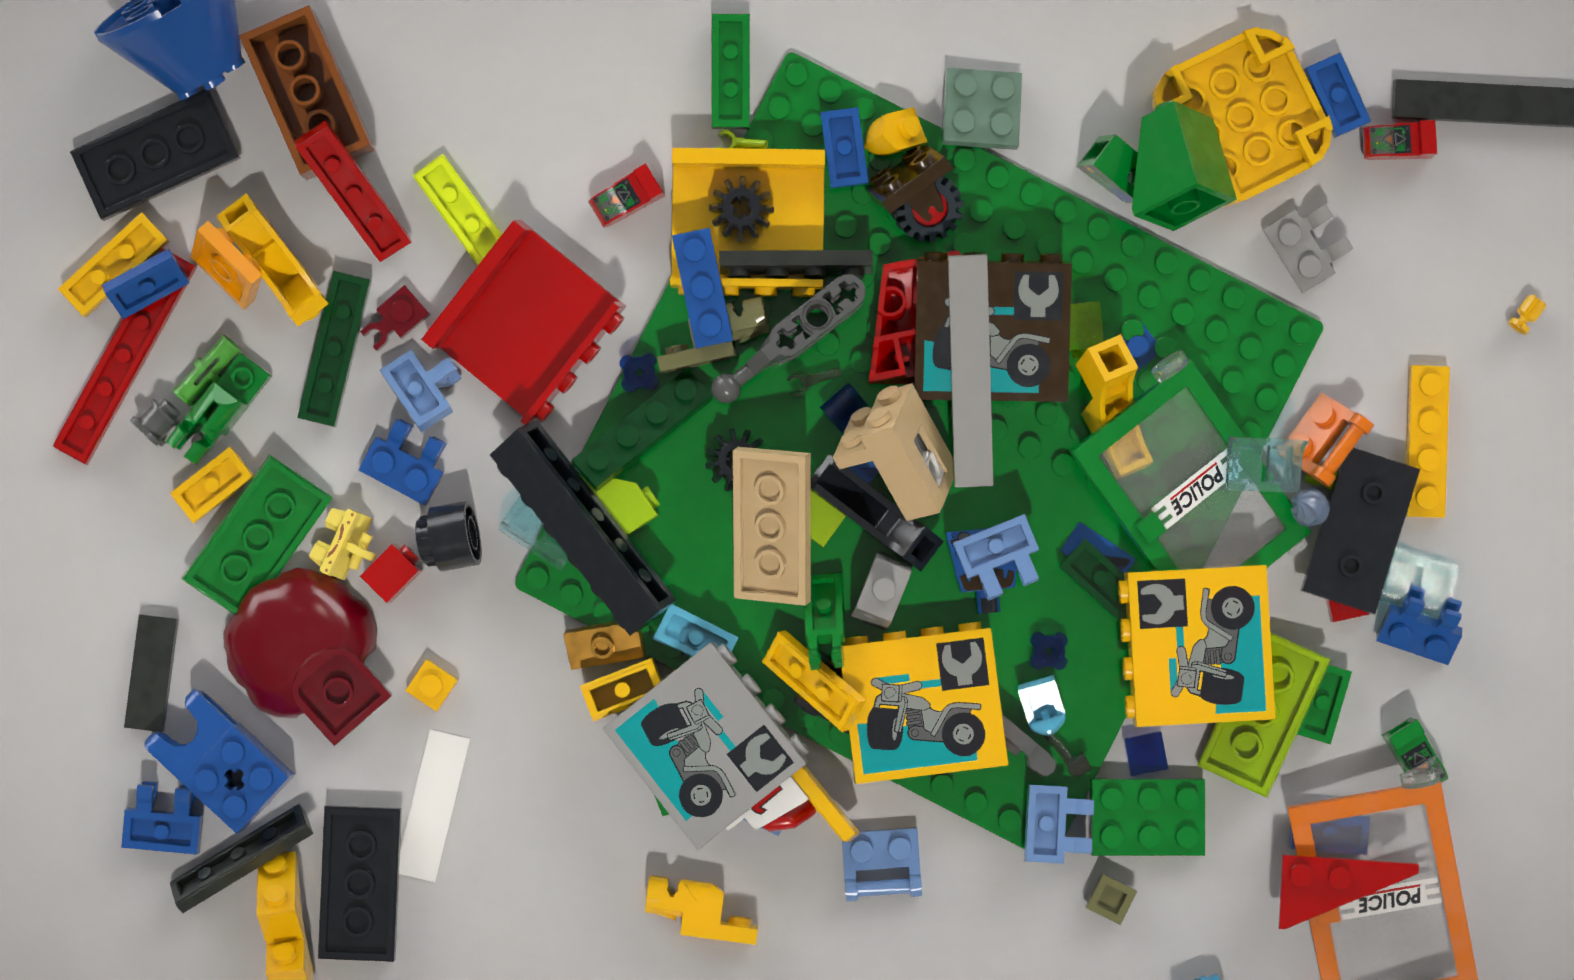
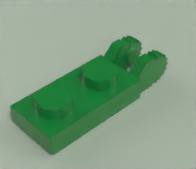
M842 572L811 575V602L805 606V638L809 650L811 670H820L821 653L819 645L832 643L833 648L831 651L832 663H834L835 668L844 667L843 642L846 641L844 579Z

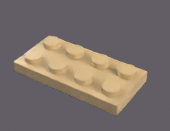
M737 447L733 450L734 598L804 606L811 602V453Z

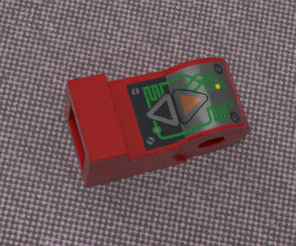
M1435 120L1362 128L1364 159L1366 160L1431 159L1438 154Z
M644 163L634 169L629 175L615 182L613 186L592 197L588 203L603 228H606L665 197L647 164Z

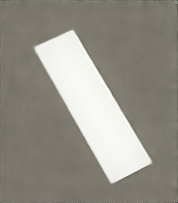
M429 730L400 849L399 874L435 883L468 750L469 738Z

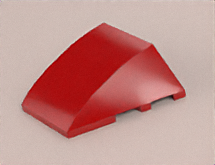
M958 250L948 252V256L961 255ZM916 258L883 265L869 384H909L915 380Z

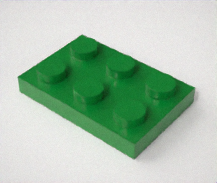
M1090 779V800H1094V814L1090 815V838H1092V854L1090 855L1205 856V779Z

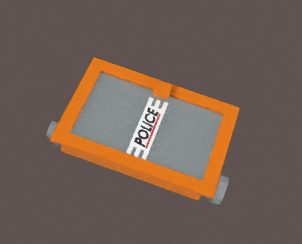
M1423 767L1405 771L1400 774L1402 786L1287 806L1297 855L1419 864V874L1309 919L1321 980H1478L1438 768Z

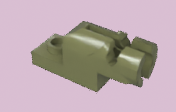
M759 296L743 300V311L740 317L736 314V308L732 303L726 304L733 337L732 342L696 349L688 318L694 348L688 350L687 344L665 348L666 355L657 357L660 372L667 374L738 357L735 346L736 340L743 343L758 335L770 332L763 297Z

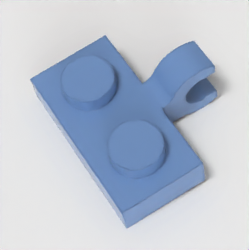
M410 350L380 369L382 376L421 433L453 413L451 406L439 390L442 387L452 386L461 379L456 366L450 358L441 361L427 372L413 351Z

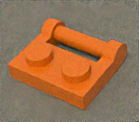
M1320 393L1277 454L1287 463L1323 485L1330 487L1336 479L1334 473L1362 435L1369 434L1374 424L1363 415L1353 412L1325 394ZM1350 425L1349 429L1343 435L1341 440L1329 454L1324 463L1320 466L1319 463L1322 461L1324 456L1333 446V444L1344 431L1346 426Z

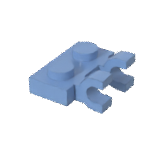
M1025 514L953 543L966 578L970 579L978 575L988 601L1003 594L993 570L997 567L1014 561L1023 587L1039 579L1029 556L1039 551V548Z
M1028 785L1024 861L1064 864V852L1092 854V838L1065 837L1066 814L1093 815L1094 800L1067 798L1068 787Z

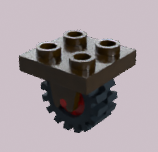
M926 144L922 147L917 145L906 151L901 157L902 161L892 169L884 168L877 172L870 179L871 184L864 189L872 201L890 213L892 218L896 220L895 224L899 229L911 238L913 237L920 242H924V240L930 243L937 242V237L945 239L948 237L946 232L949 229L955 231L958 227L954 223L956 219H962L963 214L959 211V207H964L963 200L959 198V195H961L959 189L953 185V182L943 176L953 169L945 156Z

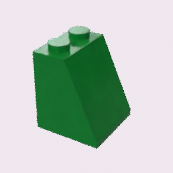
M1167 101L1157 105L1154 109L1155 111L1143 116L1141 119L1132 212L1135 217L1175 231L1237 200L1213 118L1176 101Z

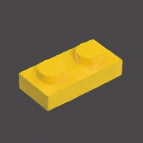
M228 447L173 490L170 495L192 523L196 524L246 485L254 474L232 447Z

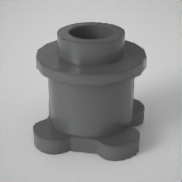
M165 398L161 402L152 399V406L141 417L133 416L130 420L156 446L160 445L161 447L166 443L163 437L174 426L177 427L180 424L177 417L181 414Z

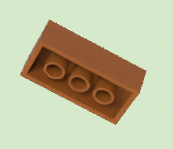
M310 5L239 35L298 172L305 180L314 178L316 175L296 149L294 140L324 121H327L354 160L375 151V147L319 19Z

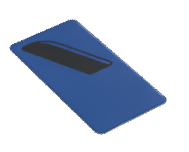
M1082 523L1077 524L1061 549L1068 556L1085 538L1123 573L1128 572L1135 562L1134 557Z

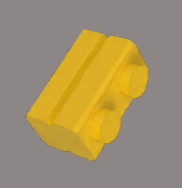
M652 657L582 684L580 688L594 722L613 713L628 709L658 685L662 679Z

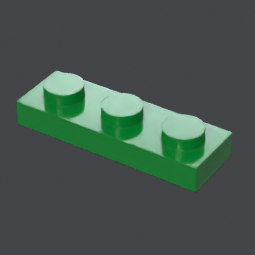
M712 14V129H750V14Z

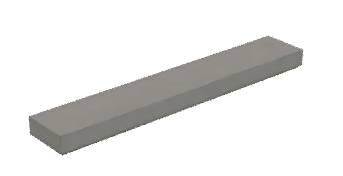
M987 255L948 256L954 486H993Z

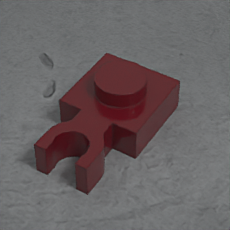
M404 285L376 309L383 319L378 323H370L360 332L366 337L371 331L379 330L381 339L373 345V348L379 351L387 344L391 333L395 331L403 339L431 314L407 286Z

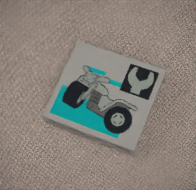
M715 641L706 645L603 728L697 850L810 762L805 756L809 752L806 745L796 734L791 737L781 726L785 720L773 704L767 707L757 696L761 692L757 683L748 673L742 677L733 665L737 662L734 654L724 643L718 646Z

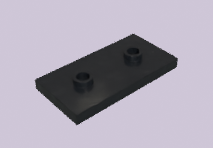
M202 90L184 100H180L70 151L102 221L241 159L210 90Z
M1353 448L1338 469L1328 501L1330 506L1329 515L1321 523L1300 590L1301 592L1369 614L1376 613L1420 469L1360 449Z
M324 806L318 959L394 962L396 960L402 808Z

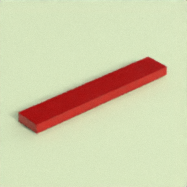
M161 248L159 253L165 251L166 249ZM173 254L190 281L197 266ZM187 285L122 319L52 447L85 465L89 464Z

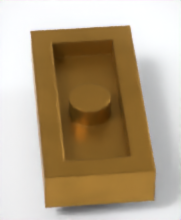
M616 621L568 629L563 633L571 670L644 658L647 654L642 630L629 636L626 630L620 627Z

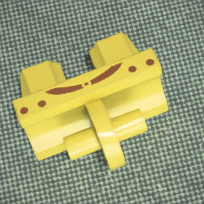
M335 508L330 509L325 520V527L336 531V535L331 545L318 540L309 555L311 560L321 566L319 571L345 581L350 568L357 571L363 558L374 562L376 554L367 550L373 536L367 534L373 518L351 509H347V511Z

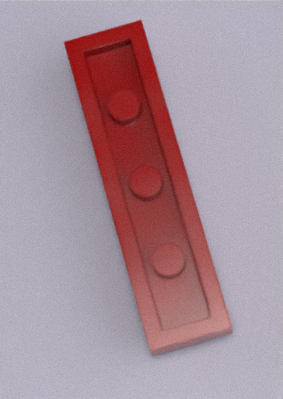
M327 121L294 140V145L379 262L412 243L406 230Z

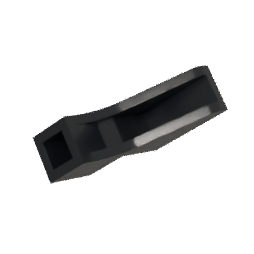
M830 454L821 466L817 468L811 478V489L920 572L944 542L918 520L906 521L897 505L849 468L839 470L833 456Z

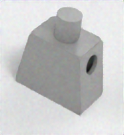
M877 550L851 617L887 630L911 575L912 565L905 560Z

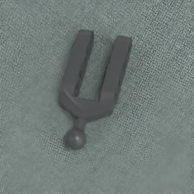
M851 274L836 278L779 322L771 330L759 351L745 365L733 374L723 373L713 380L711 385L713 397L718 402L724 404L735 401L740 396L741 386L769 367L798 358L850 318L862 307L864 301L865 286L862 280ZM841 288H844L846 291L854 289L856 291L854 302H851L848 298L841 301L837 305L838 309L836 310L839 314L836 315L832 304L839 300ZM813 310H821L827 315L828 321L821 327H815L808 323L806 317ZM799 321L803 332L809 338L805 339L803 332H801L794 338L793 349L790 350L787 346L779 348L780 335L784 334L787 338L791 337L798 331L796 329L798 325L795 323Z

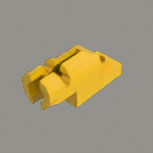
M649 876L645 913H653L675 921L676 917H681L680 935L756 945L758 925H751V918L729 916L728 922L721 921L725 891L717 885L681 879L678 889L672 894L668 886L669 878Z

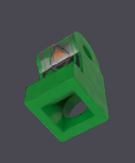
M1410 717L1381 736L1414 786L1446 781L1449 779L1447 772L1428 742L1418 719Z

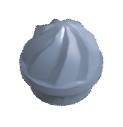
M1306 489L1299 491L1298 495L1292 498L1293 505L1290 510L1294 519L1299 524L1311 527L1319 525L1327 519L1330 506L1322 492L1316 489Z

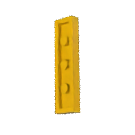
M1409 366L1406 465L1418 468L1420 472L1406 517L1445 518L1449 366Z

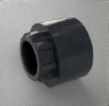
M469 501L430 507L427 515L420 516L416 521L415 536L418 552L422 562L428 567L437 566L439 571L443 572L480 565L482 558L480 531L474 509Z

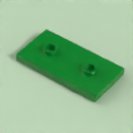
M269 454L181 579L235 615L240 602L251 588L265 580L274 579L279 575L333 497Z

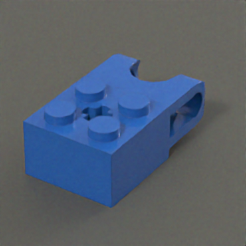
M192 689L185 698V707L197 721V733L194 739L188 744H180L171 739L167 734L159 732L151 734L145 740L144 745L154 758L237 834L249 826L295 774L202 690ZM240 770L243 771L244 776L241 779L245 784L243 787L241 785L235 786L232 783V771L234 773Z

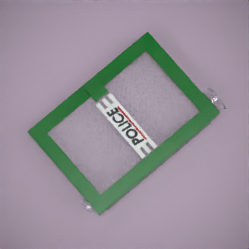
M1183 350L1170 354L1155 365L1151 373L1157 380V383L1070 451V454L1154 571L1267 565L1268 568L1286 552L1289 556H1294L1308 545L1305 537L1311 531L1307 526L1299 524L1294 519L1290 510L1292 508L1291 502L1192 360L1188 359Z

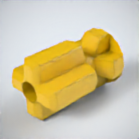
M1536 295L1527 296L1517 310L1520 315L1519 319L1513 317L1508 324L1517 332L1527 335L1530 330L1527 322H1536L1546 308V303L1538 299Z

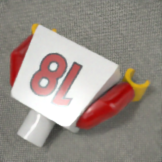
M789 777L725 829L730 831L744 818L755 830L761 827L769 832L795 829L813 817L818 811L794 779Z

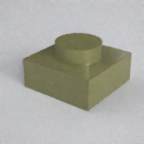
M1101 873L1085 907L1121 925L1137 890Z

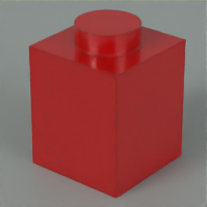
M391 544L360 577L386 603H392L423 571L417 565L421 559L406 544L401 548L397 544Z

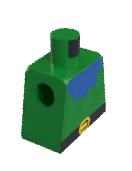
M1116 134L1099 136L1076 167L1121 201L1132 203L1138 152ZM1129 172L1132 175L1131 183H1129L1128 181Z

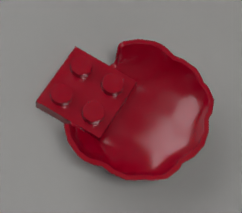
M297 567L284 572L278 578L265 580L249 590L240 602L237 613L230 619L223 631L228 670L237 683L246 689L253 705L260 711L278 718H297L299 715L305 714L333 746L338 744L392 696L388 688L364 663L367 656L376 649L378 628L373 612L363 601L354 597L349 589L334 576L318 573L312 569Z

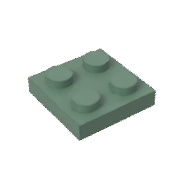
M947 67L945 72L942 145L1017 150L1020 136L1022 73Z

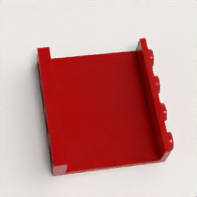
M513 220L421 340L432 349L441 348L523 416L520 422L524 425L538 420L541 424L554 410L555 406L551 402L559 392L565 394L578 379V376L574 373L582 362L588 365L599 353L601 346L597 343L606 332L609 335L613 334L625 318L621 313L626 308V305L522 220Z

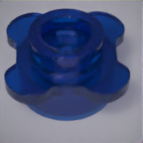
M645 353L642 357L623 356L619 362L624 374V379L621 382L622 388L627 392H633L636 388L654 390L659 384V379L655 376L654 366L657 363L656 357L651 353ZM637 369H641L643 371V374L641 376H637L635 374Z
M1036 632L1031 636L1030 643L1033 645V656L1030 658V664L1034 669L1040 670L1046 666L1062 670L1066 667L1068 660L1065 657V646L1068 643V639L1065 634L1058 632L1054 636H1047L1041 632ZM1048 647L1052 648V654L1047 655L1045 652Z

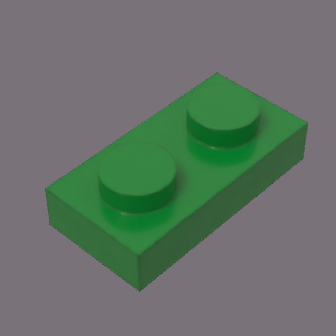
M1332 665L1328 666L1297 735L1331 745L1352 671Z

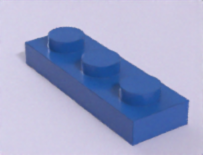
M710 228L672 235L695 348L699 349L732 342L733 337Z

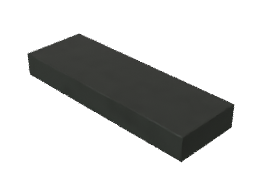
M139 614L124 728L164 732L179 619Z

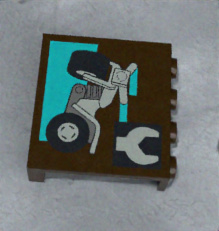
M929 251L925 252L924 258H916L915 380H913V386L921 400H952L948 252ZM964 252V253H963V255H982V254H986V253H982V252ZM1001 253V260L987 259L991 401L1068 402L1072 263L1063 261V254L1054 253L1040 254V260H1024L1025 254Z

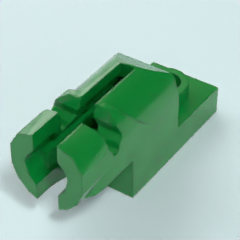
M240 352L217 382L213 381L202 397L192 406L182 422L168 437L166 443L173 449L181 450L194 434H199L202 437L201 440L195 441L184 455L186 459L197 465L208 454L222 435L226 436L272 376Z

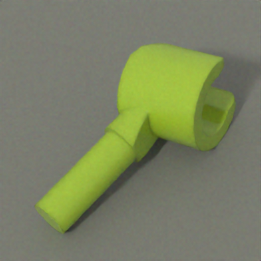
M722 130L717 134L719 137H730L732 139V145L728 148L767 149V140L737 138L729 130Z

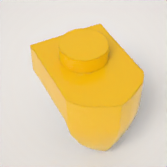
M911 107L892 112L876 119L866 133L864 148L875 155L887 156L927 143L915 108Z

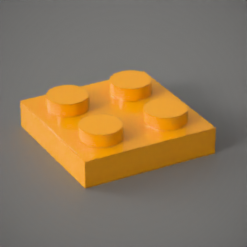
M207 221L197 230L191 258L245 310L255 301L263 275L260 272L261 268L253 257L248 254L243 255L233 245L234 242L231 236L221 227L216 229Z

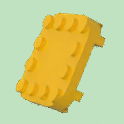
M1259 27L1244 30L1243 33L1178 65H1174L1163 74L1152 92L1153 110L1163 102L1176 101L1213 118L1237 200L1223 207L1240 204L1307 171L1324 158L1330 146L1333 130L1330 116L1326 117L1293 51L1295 46L1287 36L1283 37L1273 30L1261 29Z

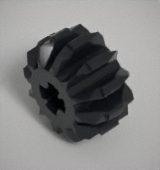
M745 176L739 177V188L734 189L730 179L725 180V188L729 193L726 195L717 189L713 192V196L723 203L709 205L710 212L723 213L712 220L713 226L718 227L727 222L728 224L723 229L722 235L728 238L733 229H737L738 242L744 241V230L749 229L753 239L758 238L759 233L754 225L757 223L766 229L770 226V222L760 216V214L770 215L774 213L773 206L760 205L771 198L770 192L766 191L756 195L761 186V182L758 180L752 183L750 189H746ZM741 200L748 201V210L751 214L747 217L742 214V218L735 217V208L732 205L736 201L741 204Z
M729 429L731 442L726 443L723 437L718 434L715 436V440L722 449L719 451L713 447H708L706 450L707 454L718 457V461L705 463L706 469L712 470L719 467L721 469L711 480L717 483L724 476L728 477L724 485V490L727 492L732 489L733 469L727 466V462H731V459L727 458V456L737 447L759 448L763 444L761 438L756 439L751 445L747 444L751 435L750 430L745 429L741 441H737L735 429Z

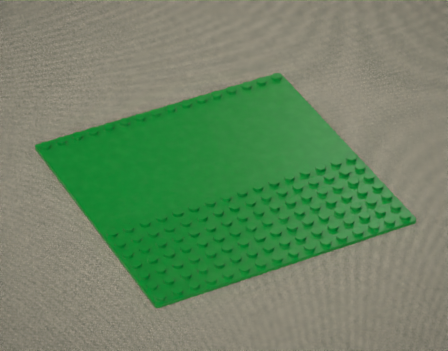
M791 52L785 56L750 124V129L747 130L743 138L767 140V149L825 150L820 112L858 107L864 146L866 133L876 119L885 114L903 110V108ZM918 116L927 139L925 144L945 156L953 168L943 176L954 183L953 185L961 193L959 198L963 200L964 207H959V211L963 214L962 219H956L954 224L958 227L955 231L949 229L946 232L948 237L945 239L937 237V242L917 241L899 229L895 224L896 220L892 218L891 214L872 201L864 189L871 184L870 179L877 172L884 168L892 169L902 161V155L908 150L880 156L864 148L869 183L836 189L830 188L825 152L823 250H873L872 274H865V278L860 279L865 286V297L862 307L798 358L769 367L741 386L740 396L735 401L724 404L712 397V401L614 479L637 483L641 490L648 486L660 503L655 508L659 516L628 537L677 599L673 605L739 637L732 650L737 659V662L733 665L742 677L748 673L761 689L757 696L766 707L770 704L775 706L785 720L782 724L783 726L853 761L850 735L841 732L831 722L820 716H812L803 711L799 705L794 703L797 692L762 663L774 638L780 631L786 630L808 649L805 638V606L734 598L733 485L732 489L727 492L724 490V485L728 477L724 476L717 483L711 480L721 469L720 467L712 470L706 469L705 463L718 461V457L707 454L706 450L708 447H713L719 451L722 449L715 440V436L718 434L723 437L726 443L731 442L729 429L734 428L737 441H741L743 432L747 429L751 431L747 444L751 445L758 438L763 440V444L759 449L811 453L812 478L817 468L821 466L829 454L831 456L834 455L854 412L863 407L872 408L877 395L883 389L889 386L901 387L908 385L869 384L883 265L924 257L925 252L929 251L950 252L958 250L961 255L964 252L986 253L987 259L1001 260V253L1025 254L1024 260H1040V254L1043 253L1063 254V261L1072 263L1068 402L991 401L993 486L955 487L953 480L941 512L916 519L944 542L921 572L912 566L911 575L887 630L853 618L851 614L877 550L897 558L900 557L846 517L824 547H821L811 539V575L842 572L844 579L845 638L868 636V643L883 641L884 633L905 631L906 638L921 636L920 629L942 626L945 634L959 632V624L981 622L982 629L991 628L1002 715L1046 750L1050 757L1053 756L1057 764L1054 770L1055 773L1042 777L1041 774L1038 775L1026 766L1025 754L1020 751L1015 756L1007 750V766L893 779L890 781L1024 849L1028 785L1068 787L1067 798L1085 799L1090 789V779H1095L1126 718L1125 696L1131 695L1130 680H1124L1122 661L1123 657H1129L1128 642H1122L1120 622L1058 567L1067 557L1061 549L1077 524L1082 523L1135 558V562L1128 572L1154 571L1070 454L1073 448L1091 435L1081 413L1093 397L1078 371L1076 363L1087 348L1120 334L1126 341H1129L1134 336H1143L1144 325L1156 340L1154 350L1157 357L1136 372L1133 381V401L1157 382H1163L1191 359L1259 456L1323 331V324L1313 317L980 147L942 145L943 129ZM826 274V278L823 279V288L836 278L842 276V274ZM670 281L583 450L684 371L680 370L664 374L660 372L657 357L666 355L665 348L687 344L688 350L694 348L688 323L689 315L685 296L678 294V288H671ZM841 288L839 300L832 304L836 315L839 314L836 310L838 309L837 305L841 301L848 298L851 302H854L856 292L854 289L846 291L844 288ZM739 289L738 296H724L725 304H733L736 308V314L740 317L743 311V300L759 296H754V289ZM777 290V296H762L767 311L770 332L779 322L812 297L792 296V290ZM815 290V295L821 290ZM813 310L806 317L808 323L815 327H821L828 321L827 315L821 310ZM799 321L795 323L798 325L796 328L798 331L791 337L787 338L784 334L780 335L779 348L783 346L789 347L790 350L794 348V338L803 332ZM770 332L758 335L743 343L736 340L735 346L738 355L736 358L689 369L711 392L713 380L723 373L733 374L745 365L759 351ZM803 332L805 339L809 338V336ZM1185 387L1138 424L1144 444L1152 459L1151 464L1116 480L1139 514L1144 518L1153 512L1152 507L1225 449H1228L1230 453L1220 460L1222 465L1232 457L1236 461L1226 469L1229 473L1238 465L1240 466L1241 471L1157 538L1179 570L1202 569L1249 477L1189 390ZM922 400L953 457L952 400ZM731 452L727 456V458L731 459V462H727V466L733 469V452ZM1100 454V459L1103 461L1107 469L1112 474L1106 460L1104 459L1103 455ZM878 472L869 485L897 505ZM1166 506L1161 507L1155 514L1159 516L1167 509ZM1025 514L1039 548V551L1029 555L1039 579L1023 587L1016 570L1015 588L1002 589L1003 594L999 596L1001 612L978 614L976 591L959 592L945 541V533L987 529ZM1169 514L1167 517L1161 520L1163 525L1166 522H1168L1171 518H1173V516ZM543 526L515 580L516 588L588 626L615 622L612 612L592 592L588 581L569 562L567 554L557 541L547 534ZM666 609L641 630L646 655L676 670L688 661L690 657L653 639L667 611ZM832 643L820 644L819 650L831 656V651L833 650ZM1054 675L1064 705L1066 719L1063 726L1051 736L1040 735L1029 727L1017 685ZM1066 814L1065 836L1077 814Z

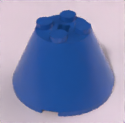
M130 0L108 16L94 30V34L100 43L173 91L179 100L192 96L202 85L206 91L218 86L226 79L222 73H229L245 63L241 54L235 0Z

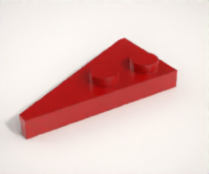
M1282 854L1278 928L1285 930L1419 874V864Z

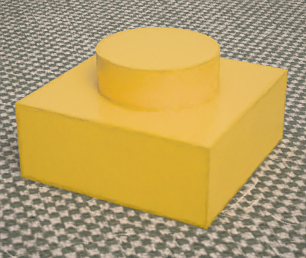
M426 659L405 691L438 712L459 679L429 659Z

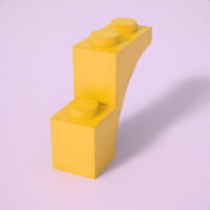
M247 193L217 215L224 230L231 236L243 254L250 255L259 264L260 272L263 274L262 278L298 327L304 322L314 319L329 304L308 270L284 243L273 224Z
M1121 334L1087 348L1076 363V367L1093 397L1081 413L1091 434L1133 402V381L1138 366ZM1138 425L1102 453L1116 480L1143 469L1152 462Z
M296 851L286 852L268 861L257 870L256 916L266 942L267 980H313V964L308 949L301 907L299 861Z

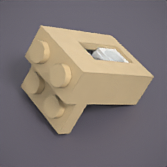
M913 384L901 387L889 386L879 392L872 408L863 407L854 412L833 455L839 470L873 461L906 521L940 513L954 480L953 457Z

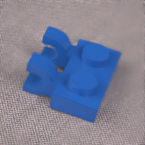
M396 419L389 432L387 441L380 437H375L358 471L426 506L444 474V471L436 468L435 465L447 443L435 436L429 437L419 459L402 450L414 425L403 419Z
M1411 584L1401 607L1390 603L1377 631L1376 641L1449 665L1462 638V627L1458 626L1462 618V614L1458 613L1462 606V601L1447 597L1438 619L1421 614L1425 607V601H1422L1426 589Z
M143 781L142 784H138L136 808H126L124 810L121 848L199 854L203 815L192 814L195 795L181 784L179 788L175 789L174 812L154 810L157 799L159 782Z

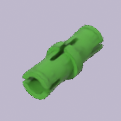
M223 334L202 359L198 357L193 362L195 367L177 388L173 389L175 395L187 405L192 406L194 401L211 382H217L220 379L219 373L241 351V348ZM216 358H219L201 380L195 382Z

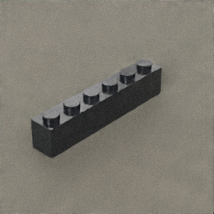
M538 420L519 427L490 454L497 464L499 472L512 483L519 492L523 503L533 510L543 523L547 534L557 541L567 554L569 562L581 572L590 584L592 592L605 603L612 612L616 623L625 629L629 636L648 626L677 601L672 592Z

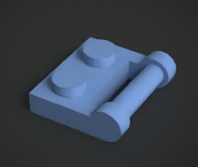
M917 827L859 831L860 834L851 842L842 841L846 902L858 901V897L907 893H910L911 897L922 896ZM908 867L909 878L856 882V871Z

